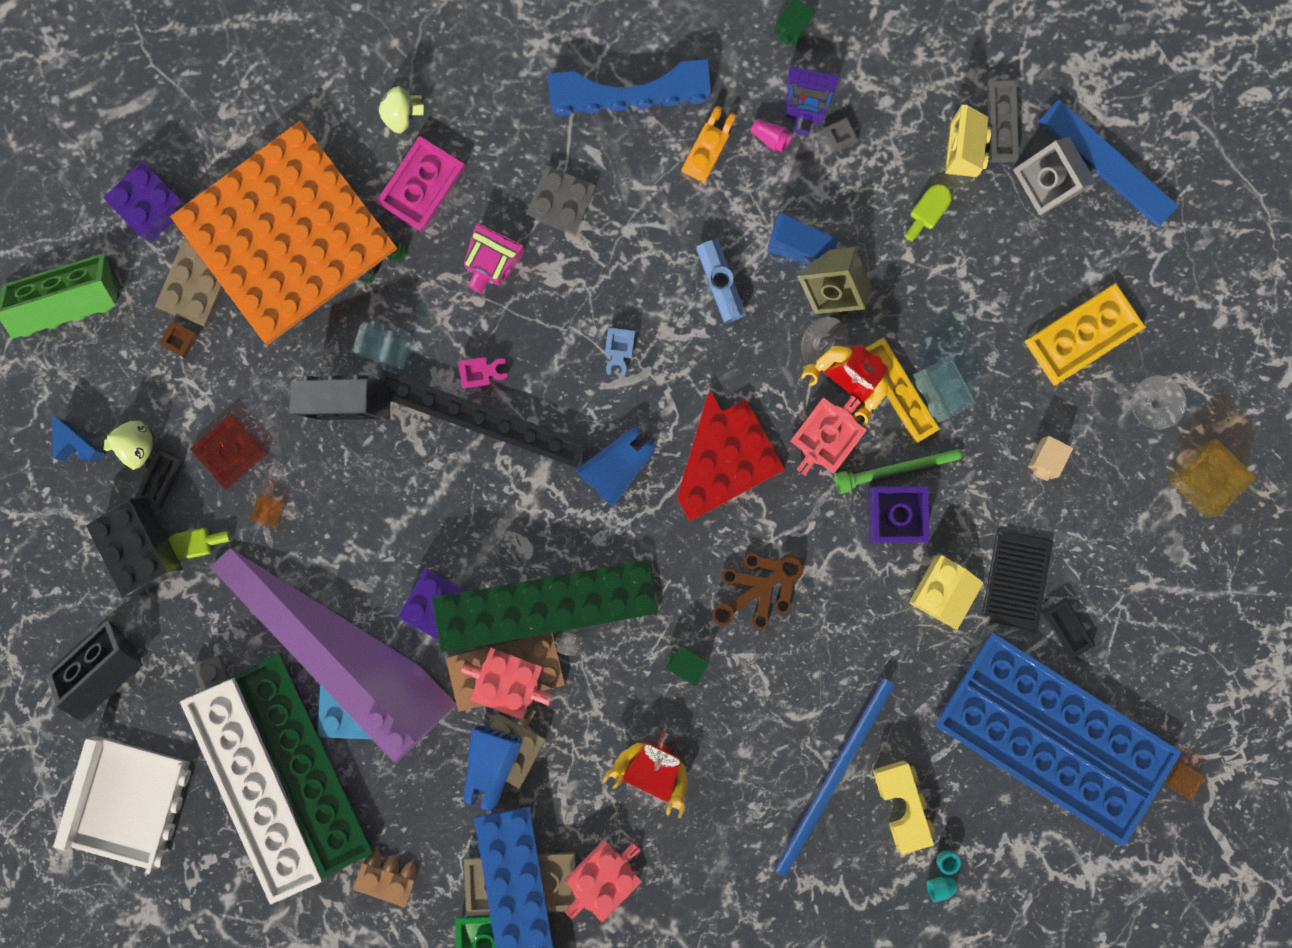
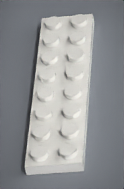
M235 678L180 701L269 903L273 904L322 882V876L302 836L280 779Z

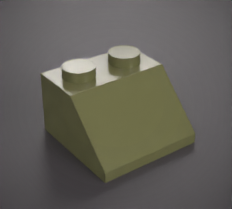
M855 247L829 250L798 272L797 277L815 314L866 309L872 285Z

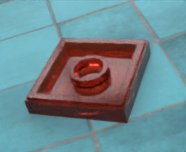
M232 413L190 448L224 489H229L268 454Z

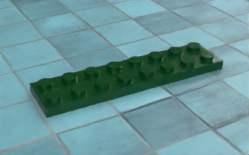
M649 560L431 598L440 653L658 614Z
M278 653L229 677V679L235 678L322 879L373 854L375 851L324 742L319 737L316 725L282 653Z

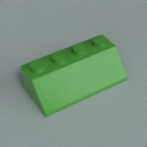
M106 254L96 255L3 284L0 293V321L12 339L20 336L27 337L36 331L46 328L53 329L62 323L71 320L79 321L87 315L97 312L104 313L116 307L118 292Z

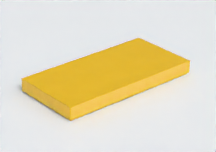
M1115 283L1024 342L1055 386L1146 327L1117 283Z

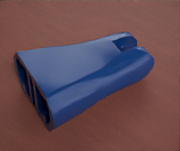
M637 426L623 433L614 442L576 470L580 477L592 488L595 487L596 492L612 507L616 505L626 492L634 478L649 461L656 448V444L651 439L642 445L638 452L631 446L643 433Z
M485 725L472 726L464 786V803L471 806L474 805L479 792L483 791L484 796L481 809L489 812L493 810L501 797L507 778L524 740L521 737L505 732L500 734L499 730Z

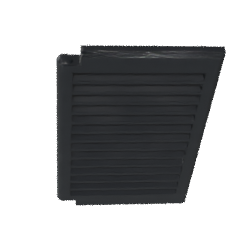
M1005 531L1004 536L996 534L982 616H989V622L1038 631L1053 540Z

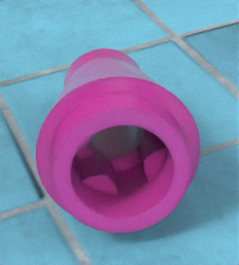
M759 118L751 129V133L756 135L774 152H784L792 138V133L788 131L787 127L765 122Z

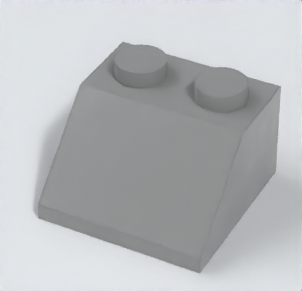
M1070 137L1056 140L1013 169L1039 215L1070 200L1096 183Z

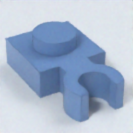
M608 328L605 356L612 357V360L606 366L607 375H611L612 367L618 365L622 368L621 377L626 376L627 367L624 358L632 359L635 331Z

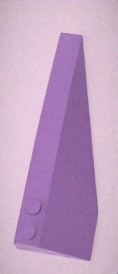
M230 548L210 566L394 763L399 762L457 706L418 664Z

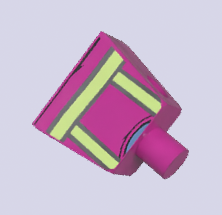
M477 223L464 261L465 268L474 273L468 287L482 294L488 281L499 286L502 285L525 253L523 245Z

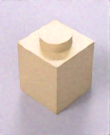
M1050 436L1041 439L1028 468L1034 470L1033 474L1040 479L1048 481L1049 478H1058L1073 448Z

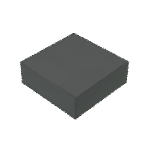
M847 117L822 129L833 154L858 142V138Z

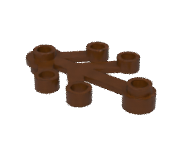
M755 553L747 554L743 560L746 568L756 569L761 567L775 571L767 578L738 573L732 568L725 569L721 574V579L725 584L732 585L738 583L754 587L728 605H716L712 611V618L715 623L722 626L730 624L734 619L735 612L759 597L757 614L753 617L752 624L759 630L767 628L769 625L767 616L772 588L780 581H782L780 598L776 600L774 608L779 614L790 612L793 581L798 580L804 570L801 559L795 555H785L779 560L759 557ZM749 556H754L757 559L755 566L747 564ZM787 563L794 565L793 573L789 574L785 571ZM728 571L733 572L735 575L732 582L725 580L724 575ZM780 601L787 602V610H779L778 604ZM721 609H725L728 612V616L724 620L718 618V611ZM759 616H763L766 620L765 625L762 627L756 625V618Z

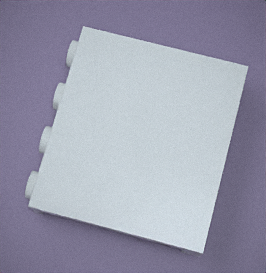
M100 736L86 738L53 847L61 850L72 847L147 868L146 874H151L163 866L167 857V851H164L167 840L169 841L174 833L175 824H172L175 813L179 812L183 802V797H180L183 786L187 785L191 771L188 770L190 762Z

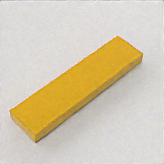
M883 337L865 348L870 353L879 355L882 362L888 367L884 375L888 380L886 396L915 443L940 430L939 425L885 338Z

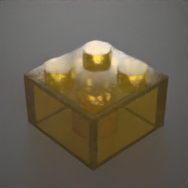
M1214 439L1204 442L1167 480L1205 518L1218 517L1256 477L1220 441Z

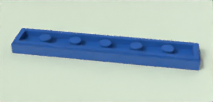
M1058 100L1039 120L1058 139L1070 137L1083 161L1157 227L1161 226L1178 207L1172 199L1062 101Z

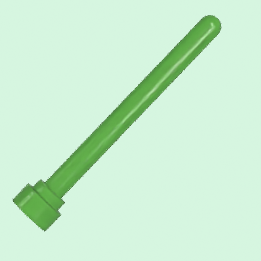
M955 449L857 474L842 471L834 474L835 483L839 494L851 492V489L856 488L858 484L961 459L963 454L961 450Z

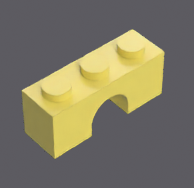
M903 760L874 769L873 773L880 796L884 800L899 797L904 799L906 803L904 816L897 821L889 823L897 850L903 855L934 845L931 837L935 836V831L930 819L926 820L923 812L924 809H927L923 794L918 793L915 783L919 781L914 766H909Z

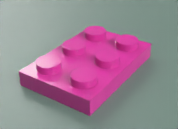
M419 136L376 203L381 208L423 233L461 175L465 164Z

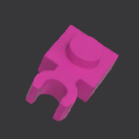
M486 357L458 361L462 389L489 385V377H493L496 380L506 379L508 377L507 373L499 374L496 372V366L505 364V359H496L490 365H487Z

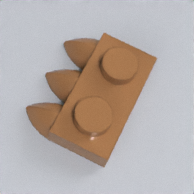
M378 849L374 850L375 852L367 856L362 863L353 890L406 907L416 881L417 869L413 861L409 862L398 873L399 862L396 855L387 859L381 867L380 852Z

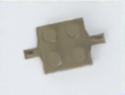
M529 706L523 720L510 719L501 713H497L490 726L499 730L500 734L505 732L521 737L524 740L506 781L519 789L522 788L547 738L536 733L529 726L537 712Z

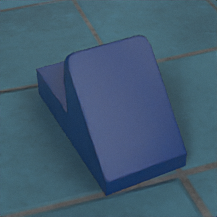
M58 417L53 418L52 443L54 459L65 461L74 452L86 462L88 460L99 462L106 455L105 452L67 420Z

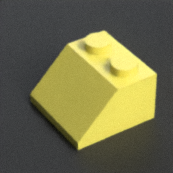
M961 105L951 121L945 173L977 177L983 169H986L989 155L985 153V145L990 141L991 127H987V116L968 105Z
M937 555L933 558L909 603L958 630L983 582L962 566L942 555Z

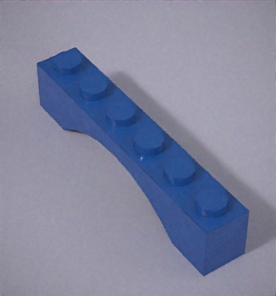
M708 59L680 62L672 71L661 78L633 87L601 85L584 78L575 71L548 73L552 114L557 113L560 116H568L575 111H584V113L591 114L599 112V109L610 108L611 111H622L626 107L631 106L646 109L654 104L675 106L679 102L689 101L691 104H701L705 100H710L711 89Z

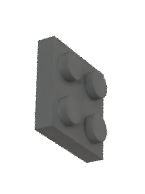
M546 166L526 216L576 236L596 190V185Z

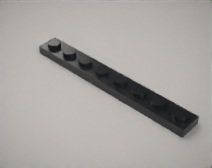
M382 369L379 380H381V384L391 387V402L577 469L586 442Z

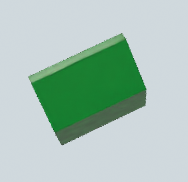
M490 916L455 918L456 948H495Z

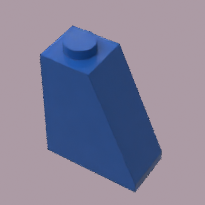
M779 213L767 252L809 265L829 250L839 249L836 248L838 239Z

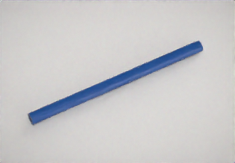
M885 678L882 679L775 866L774 870L780 875L786 877L895 687V684Z

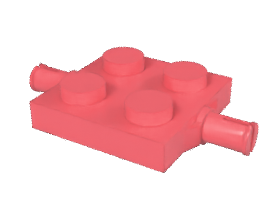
M854 396L850 397L843 408L834 406L823 397L790 442L801 449L806 456L798 468H796L800 472L807 464L801 472L803 475L806 476L814 463L822 465L834 474L867 431L851 415L861 403L857 399L850 407L856 399Z
M490 648L486 661L481 667L466 661L463 664L464 667L470 668L473 671L462 668L461 673L476 678V686L470 699L474 702L522 720L527 707L533 700L547 706L550 704L549 700L543 699L541 696L552 699L553 695L538 690V679L543 668L541 666Z
M603 840L564 879L573 890L576 898L564 910L567 915L573 920L583 908H586L603 922L642 882L632 871L629 864L636 854L640 852L639 848L634 843H631L620 854Z

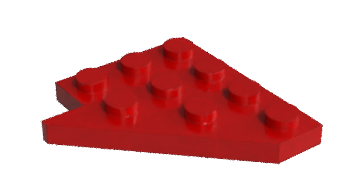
M712 392L707 394L677 495V500L689 522L785 470L746 399L722 412Z

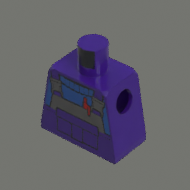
M789 67L786 79V117L796 119L794 129L796 133L809 135L812 123H823L840 76Z

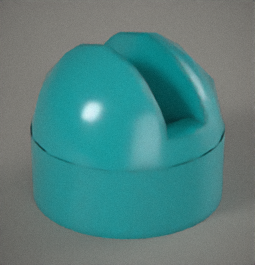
M943 850L937 855V866L944 874L952 875L960 869L961 860L953 851Z

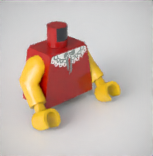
M859 344L851 347L833 346L816 360V365H806L801 378H804L806 375H812L808 385H815L820 371L823 370V373L861 403H865V406H859L853 415L854 419L857 415H862L865 420L861 426H865L872 416L871 410L877 408L888 392V380L884 376L888 367L882 362L879 355L870 353Z
M663 731L657 745L648 740L644 744L635 743L621 752L612 769L603 777V782L609 776L614 777L616 784L613 786V789H615L624 781L669 803L666 809L668 816L672 807L677 808L680 812L678 818H681L685 809L683 802L686 796L688 781L686 766L681 762V756L672 752L678 737Z

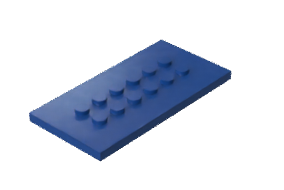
M990 632L934 723V726L1124 847L1182 753L993 632Z

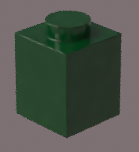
M792 0L776 22L774 33L777 38L784 44H791L796 47L814 22L816 11L800 0Z
M682 645L679 646L678 650L673 647L665 662L669 663L668 671L695 687L709 665V661Z

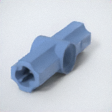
M718 239L710 240L697 246L696 250L708 279L709 289L714 295L723 322H732L745 316L744 307L733 281V273L729 270ZM724 276L728 280V284L724 287H719L714 283V278Z

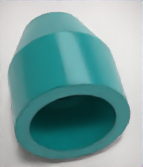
M938 877L927 881V889L934 903L949 899L958 891L954 878Z

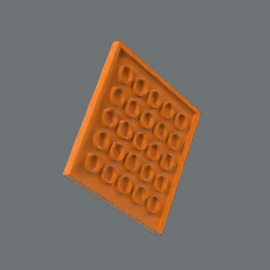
M301 121L170 216L266 345L272 343L397 250V247Z

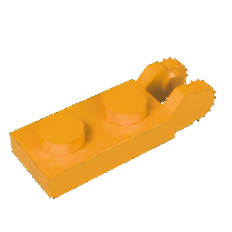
M719 106L715 107L708 123H705L681 171L703 183H706L737 118V115L731 113L725 122L723 130L714 127L722 113V108Z

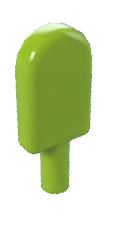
M931 186L911 212V217L915 221L904 235L909 241L913 242L924 226L932 229L946 211L952 200L951 192L946 186Z
M199 528L171 535L168 540L178 560H185L211 554V545L231 541V535L229 531L209 535L207 528Z

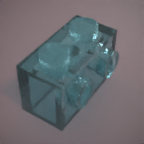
M951 356L913 374L916 380V387L924 395L928 403L929 412L936 418L937 422L951 418L976 404Z

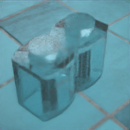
M371 319L369 323L361 322L352 353L355 356L406 371L416 342L414 338L410 337L411 332L400 328L390 331L384 329L385 324Z

